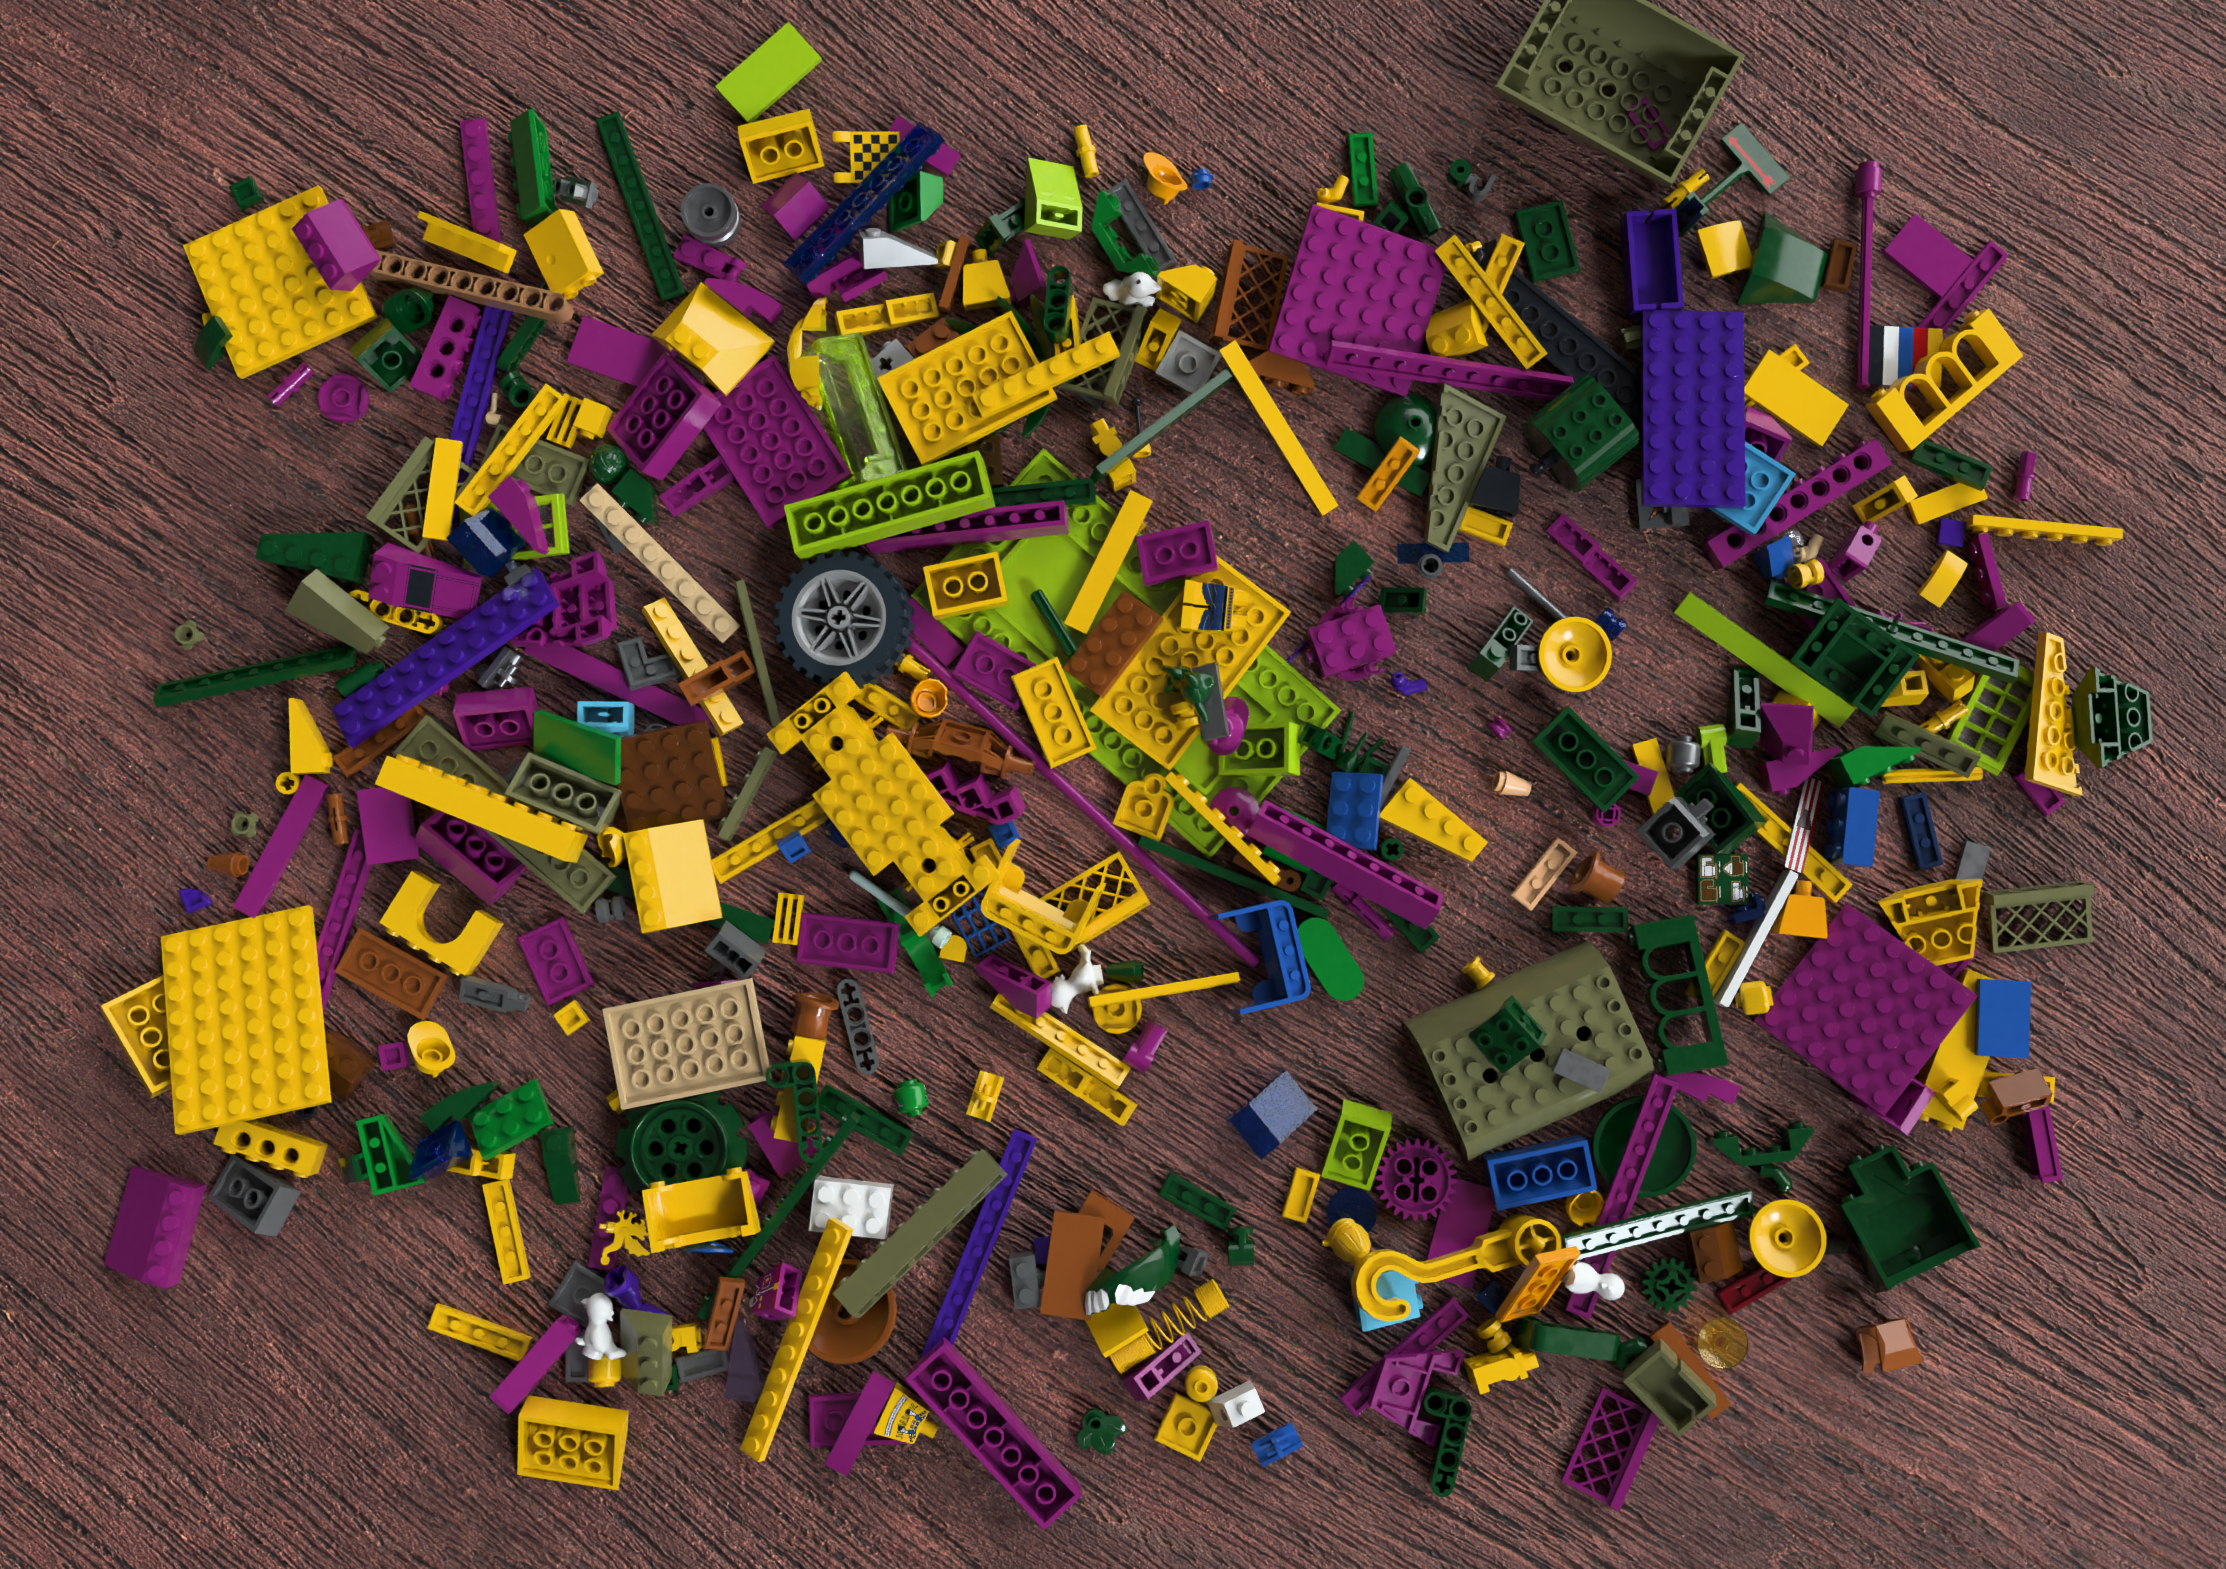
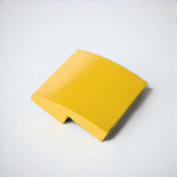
M1740 220L1713 225L1695 232L1710 279L1749 270L1752 254Z

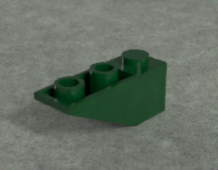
M1513 606L1474 656L1467 668L1487 682L1501 668L1510 655V645L1518 644L1534 620L1516 606Z

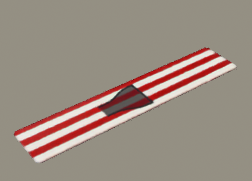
M1811 777L1804 780L1785 861L1786 868L1803 873L1823 788L1822 781Z

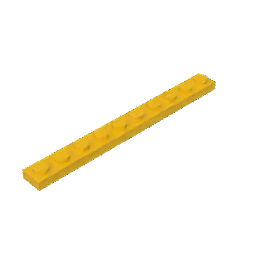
M829 1218L798 1297L796 1315L789 1320L740 1447L741 1451L757 1462L765 1461L854 1230L836 1218Z

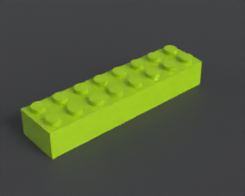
M979 450L784 505L794 553L802 561L816 558V555L822 553L825 555L831 554L833 551L845 550L996 507L985 462Z

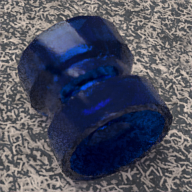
M1609 607L1595 620V623L1604 630L1611 642L1622 632L1628 623L1623 618L1616 617L1614 611Z

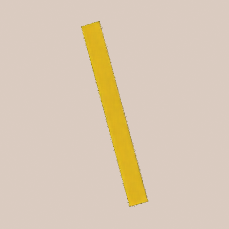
M1236 340L1220 349L1219 352L1321 516L1337 507L1338 504Z

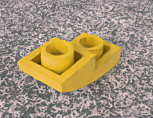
M1946 549L1930 569L1933 573L1917 593L1940 608L1960 580L1968 563Z

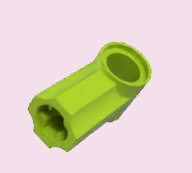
M1723 724L1696 727L1695 739L1696 743L1700 745L1703 768L1708 763H1712L1721 773L1727 772L1724 749L1727 743L1725 726Z

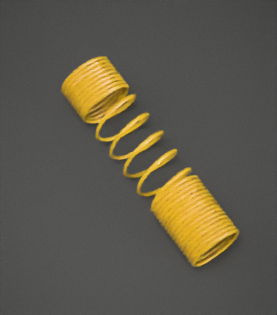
M1211 1279L1205 1285L1203 1284L1194 1290L1205 1319L1185 1296L1183 1299L1194 1326L1185 1318L1178 1307L1172 1303L1183 1333L1177 1329L1166 1313L1161 1310L1171 1340L1163 1333L1153 1318L1150 1317V1322L1157 1335L1160 1347L1156 1345L1147 1332L1109 1355L1118 1372L1123 1374L1129 1368L1131 1369V1367L1136 1366V1364L1138 1365L1142 1360L1149 1358L1153 1353L1155 1354L1153 1345L1157 1349L1162 1350V1342L1157 1329L1167 1341L1173 1343L1174 1338L1168 1322L1180 1335L1184 1336L1185 1330L1179 1314L1191 1328L1195 1329L1196 1322L1190 1307L1200 1319L1206 1322L1207 1316L1212 1319L1216 1314L1229 1308V1304L1216 1282Z

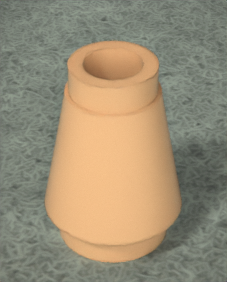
M1506 770L1502 772L1497 771L1492 781V790L1497 791L1499 795L1528 796L1532 786L1531 782Z

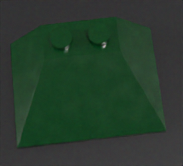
M1836 598L1790 658V661L1850 704L1873 717L1920 655L1841 599Z

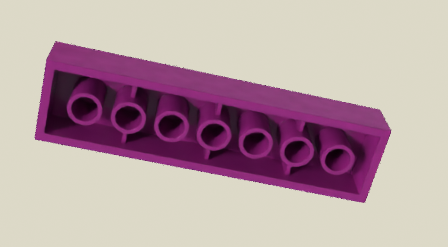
M945 1337L906 1371L905 1380L1043 1530L1082 1496L1081 1484Z

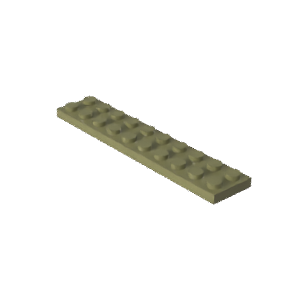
M426 715L393 752L396 755L400 754L420 761V764L430 765L443 770L442 776L444 773L463 778L467 780L465 785L469 782L490 790L489 795L491 792L504 795L510 785L430 715ZM482 828L581 914H585L590 909L596 899L602 895L617 877L614 872L584 847L577 863L567 862Z

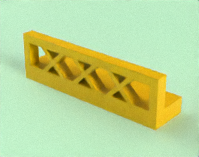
M419 211L417 218L428 222L423 240L509 274L517 250Z

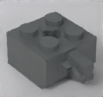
M1673 797L1636 832L1670 869H1679L1716 835L1705 823L1708 820L1705 815L1714 805L1705 798L1697 805L1693 803L1688 805L1681 797ZM1675 828L1679 829L1678 837L1673 836V834H1676V832H1673Z

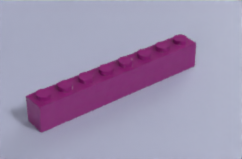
M1064 500L995 507L866 543V546L873 554L1070 534L1068 509Z
M1267 800L1261 805L1246 834L1425 930L1440 911L1444 894Z

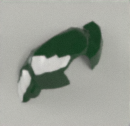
M1173 1223L1170 1224L1169 1228L1160 1230L1161 1239L1148 1241L1157 1246L1151 1252L1118 1272L1107 1267L1104 1268L1086 1290L1084 1304L1087 1315H1093L1100 1311L1105 1312L1109 1309L1110 1304L1133 1306L1145 1303L1150 1300L1157 1290L1164 1285L1167 1286L1175 1272L1180 1252V1234Z

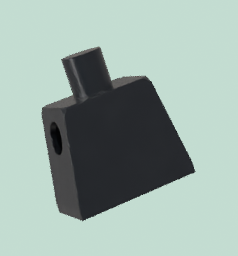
M1497 456L1495 468L1489 466L1484 468L1469 507L1509 518H1514L1518 514L1521 476L1518 473L1510 472L1511 458Z

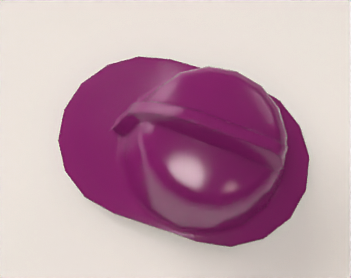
M1228 697L1224 700L1230 736L1206 741L1211 751L1218 755L1233 753L1238 749L1249 719V709L1246 703L1238 697Z

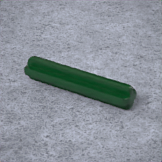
M1041 589L1034 591L1030 597L1067 657L1074 655L1078 648Z

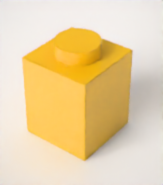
M584 398L573 426L580 431L579 435L587 439L593 440L594 437L603 439L613 411L605 405Z

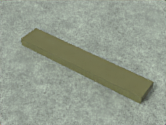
M740 580L736 581L735 587L770 724L774 728L781 722L745 581Z

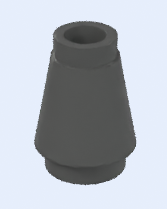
M1426 554L1420 558L1418 571L1421 577L1433 579L1442 572L1443 564L1438 556ZM1424 566L1430 567L1431 573L1428 570L1426 571Z

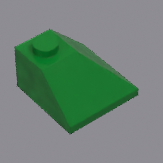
M918 171L888 183L889 232L894 233L924 222L943 203V177Z

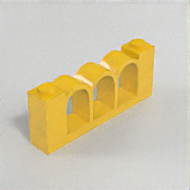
M1989 308L1981 311L1975 309L1964 317L1965 322L1958 327L1960 332L1947 336L1942 342L1938 353L1921 358L1915 366L1914 374L1895 380L1889 389H1879L1871 396L1872 400L1865 405L1899 452L1913 450L2023 357L2021 351ZM1961 338L1971 345L1986 366L1974 378L1957 355V344ZM1935 360L1943 364L1960 387L1948 400L1931 377L1930 369ZM1909 382L1918 387L1935 410L1922 422L1904 398L1905 387Z

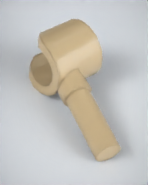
M491 393V408L485 417L489 426L496 428L498 423L503 424V415L496 414L497 393Z

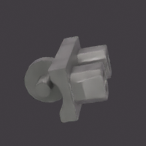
M565 175L564 180L560 178L555 179L553 193L560 194V200L592 209V205L598 199L597 184L567 175Z
M499 647L490 654L494 659L490 666L485 664L479 665L475 671V675L479 678L477 683L490 691L499 690L508 681L514 685L517 683L518 680L513 677V674L517 671V665L523 658L507 647Z

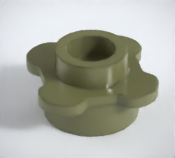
M188 620L185 624L175 629L174 637L178 642L182 643L183 649L191 650L195 643L203 641L204 633L196 628L194 621Z
M242 811L235 812L231 822L232 834L235 836L243 834L249 838L256 835L255 825L259 820L257 814L251 813L248 815L243 814Z

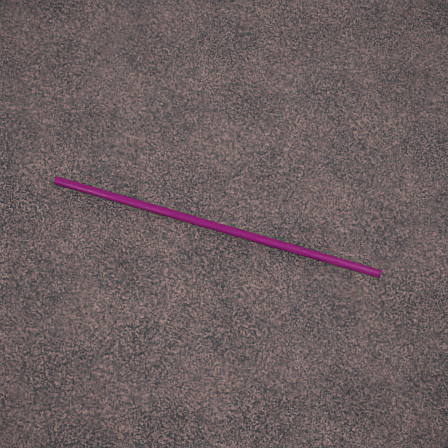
M909 635V640L912 641L910 649L906 648L930 669L936 677L1026 760L1035 761L1034 767L1244 962L1252 969L1261 960L1219 920L1210 921L1209 916L1212 914L1114 825L1111 820L1054 768L1050 769L1045 759Z

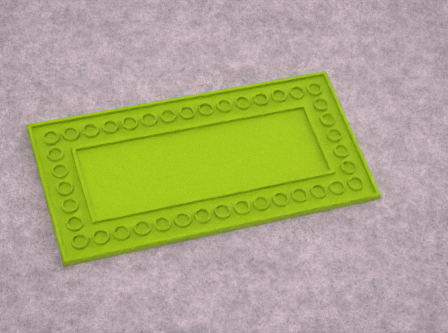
M1043 448L1009 486L1075 480L1078 478ZM1096 495L1097 505L1067 507L1070 534L956 545L940 563L998 552L1009 605L939 619L938 621L967 646L974 633L978 631L1036 665L1058 657L1063 669L1072 656L1067 657L1030 595L1034 591L1041 589L1064 625L1118 513ZM1138 532L1136 537L1142 536V534ZM1135 537L1087 635L1066 625L1064 627L1077 648H1079L1123 590L1162 616L1185 587V580H1190L1191 577L1145 586ZM925 579L912 593L911 597L933 615ZM1268 645L1264 647L1226 697H1238L1246 703L1249 709L1247 724L1291 722L1300 725V735L1306 722L1325 730L1341 711L1340 708ZM1064 671L1097 748L1089 752V754L1126 787L1132 781H1143L1144 777L1150 773H1158L1164 778L1171 771L1175 775L1181 773L1190 782L1187 787L1193 793L1198 790L1208 800L1205 804L1210 808L1211 801L1216 794L1230 787L1247 790L1255 797L1259 804L1283 777L1219 775V755L1212 752L1207 742L1203 740L1202 731L1199 732L1169 772L1090 712V709L1100 696ZM1301 744L1300 757L1308 749V747ZM1167 783L1166 790L1174 797V806L1167 823L1210 860L1227 840ZM1232 807L1229 810L1231 816H1236L1239 813L1236 807Z

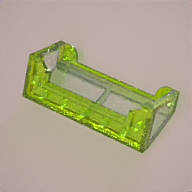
M862 333L816 339L799 358L819 355V392L840 455L853 474V477L837 486V490L907 471Z

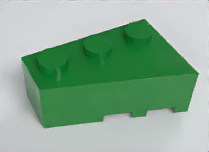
M387 1113L356 1121L373 1196L429 1181V1178Z

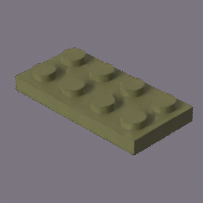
M498 423L480 468L511 428ZM538 439L510 476L517 480L522 478L531 487V491L541 495L563 493L565 495V504L574 507L589 471V459Z

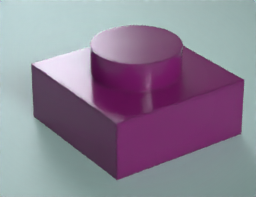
M406 1041L378 1046L382 1071L410 1066Z

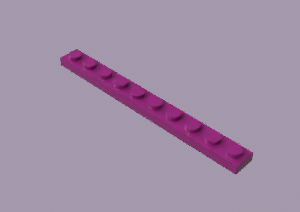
M1334 340L1331 341L1325 361L1326 367L1436 384L1445 383L1450 386L1550 401L1574 383L1571 376Z
M1655 1073L1652 1074L1595 1227L1629 1217L1677 1091L1678 1081ZM1616 1250L1583 1258L1582 1262L1589 1264L1599 1274L1608 1273ZM1570 1291L1565 1304V1310L1590 1319L1599 1294L1596 1291L1585 1294H1575Z

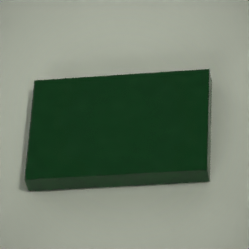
M1562 200L1514 211L1513 216L1519 239L1525 243L1522 250L1531 283L1535 284L1576 274L1581 271Z

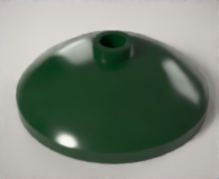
M1417 394L1398 395L1388 400L1379 410L1374 422V436L1380 450L1387 455L1401 436L1421 450L1410 466H1419L1432 461L1438 406L1430 399ZM1411 421H1416L1418 427L1412 426Z

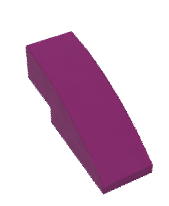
M707 278L704 281L710 290L746 318L754 312L773 326L784 312L780 303L752 287L723 279Z
M1691 1072L1667 1077L1678 1081L1677 1090L1702 1102H1706L1708 1096L1711 1095L1733 1105L1741 1086L1727 1080L1702 1073Z

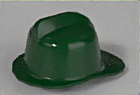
M418 287L400 290L383 303L384 318L387 316L402 333L414 332L431 320V314L434 310V303L431 298L434 294L433 292L427 293Z

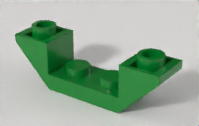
M1101 190L1098 193L1091 229L1116 270L1129 274L1144 272L1151 278L1157 279L1159 265L1153 256L1140 253L1131 261H1128L1131 259L1129 253L1123 246L1120 247L1116 239L1118 236L1115 230L1110 225L1107 226L1123 214L1119 209L1121 203L1114 193L1110 194Z

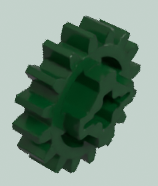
M1669 1256L1666 1262L1664 1258L1658 1257V1264L1650 1261L1649 1263L1652 1268L1650 1270L1643 1269L1647 1277L1640 1278V1282L1645 1284L1646 1287L1640 1290L1643 1294H1648L1645 1300L1648 1303L1654 1302L1653 1308L1659 1310L1662 1306V1311L1668 1313L1670 1308L1678 1313V1306L1688 1307L1685 1302L1687 1299L1694 1301L1695 1298L1690 1293L1698 1289L1692 1285V1282L1696 1281L1697 1278L1689 1275L1692 1269L1689 1266L1684 1267L1685 1262L1679 1259L1675 1263V1258ZM1676 1270L1682 1274L1684 1281L1677 1278L1678 1273ZM1670 1281H1672L1674 1284H1676V1285L1668 1286L1667 1288H1665L1664 1286L1661 1285V1284H1664V1285H1665V1283L1668 1284ZM1653 1288H1656L1660 1291L1659 1296L1661 1297V1300L1657 1298Z

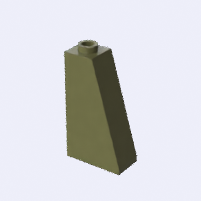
M315 569L301 581L285 609L289 614L365 654H368L374 647L378 650L386 642L385 634L390 628L318 569Z

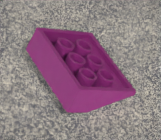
M664 351L606 427V430L643 473L662 481L722 403L704 384L670 354Z
M132 1166L104 1265L140 1282L165 1289L178 1284L206 1184Z

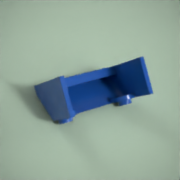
M1277 900L1209 916L1210 921L1234 916L1235 924L1239 930L1243 932L1257 931L1268 980L1260 981L1253 987L1252 997L1254 1004L1230 1009L1231 1014L1242 1015L1300 1001L1309 995L1311 990L1293 908L1288 902Z

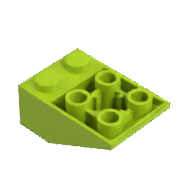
M1027 158L1024 232L1070 240L1082 232L1083 207L1074 167Z

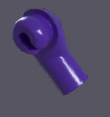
M1395 672L1391 676V686L1403 695H1411L1427 690L1424 678L1411 682L1401 672Z

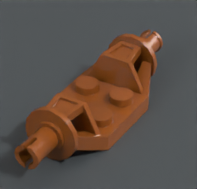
M944 718L919 726V722H915L910 731L888 725L885 737L890 733H894L901 744L906 745L910 756L914 754L932 760L935 751H939L943 755H955L963 757L967 761L982 762L980 772L1001 776L1003 780H1005L1006 774L1009 771L1029 775L1030 777L1033 772L1035 761L1014 757L1012 754L1013 746L1009 745L1007 747L992 730ZM991 748H992L994 751H996L1000 756H998L997 754H995L994 752H992V751H991Z

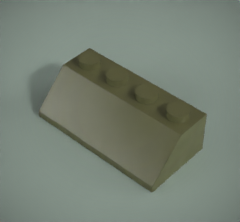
M530 752L527 753L504 793L506 797L598 835L613 822L622 805L620 798L621 790Z

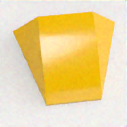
M1983 879L1945 880L1900 890L1878 901L1903 942L1934 965L1938 966L1974 957L1977 913L1980 907L1979 897Z

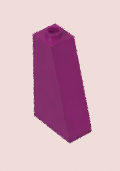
M565 1314L558 1318L489 1398L509 1415L528 1397L574 1342V1339L583 1331L579 1327L578 1322L572 1317H567Z

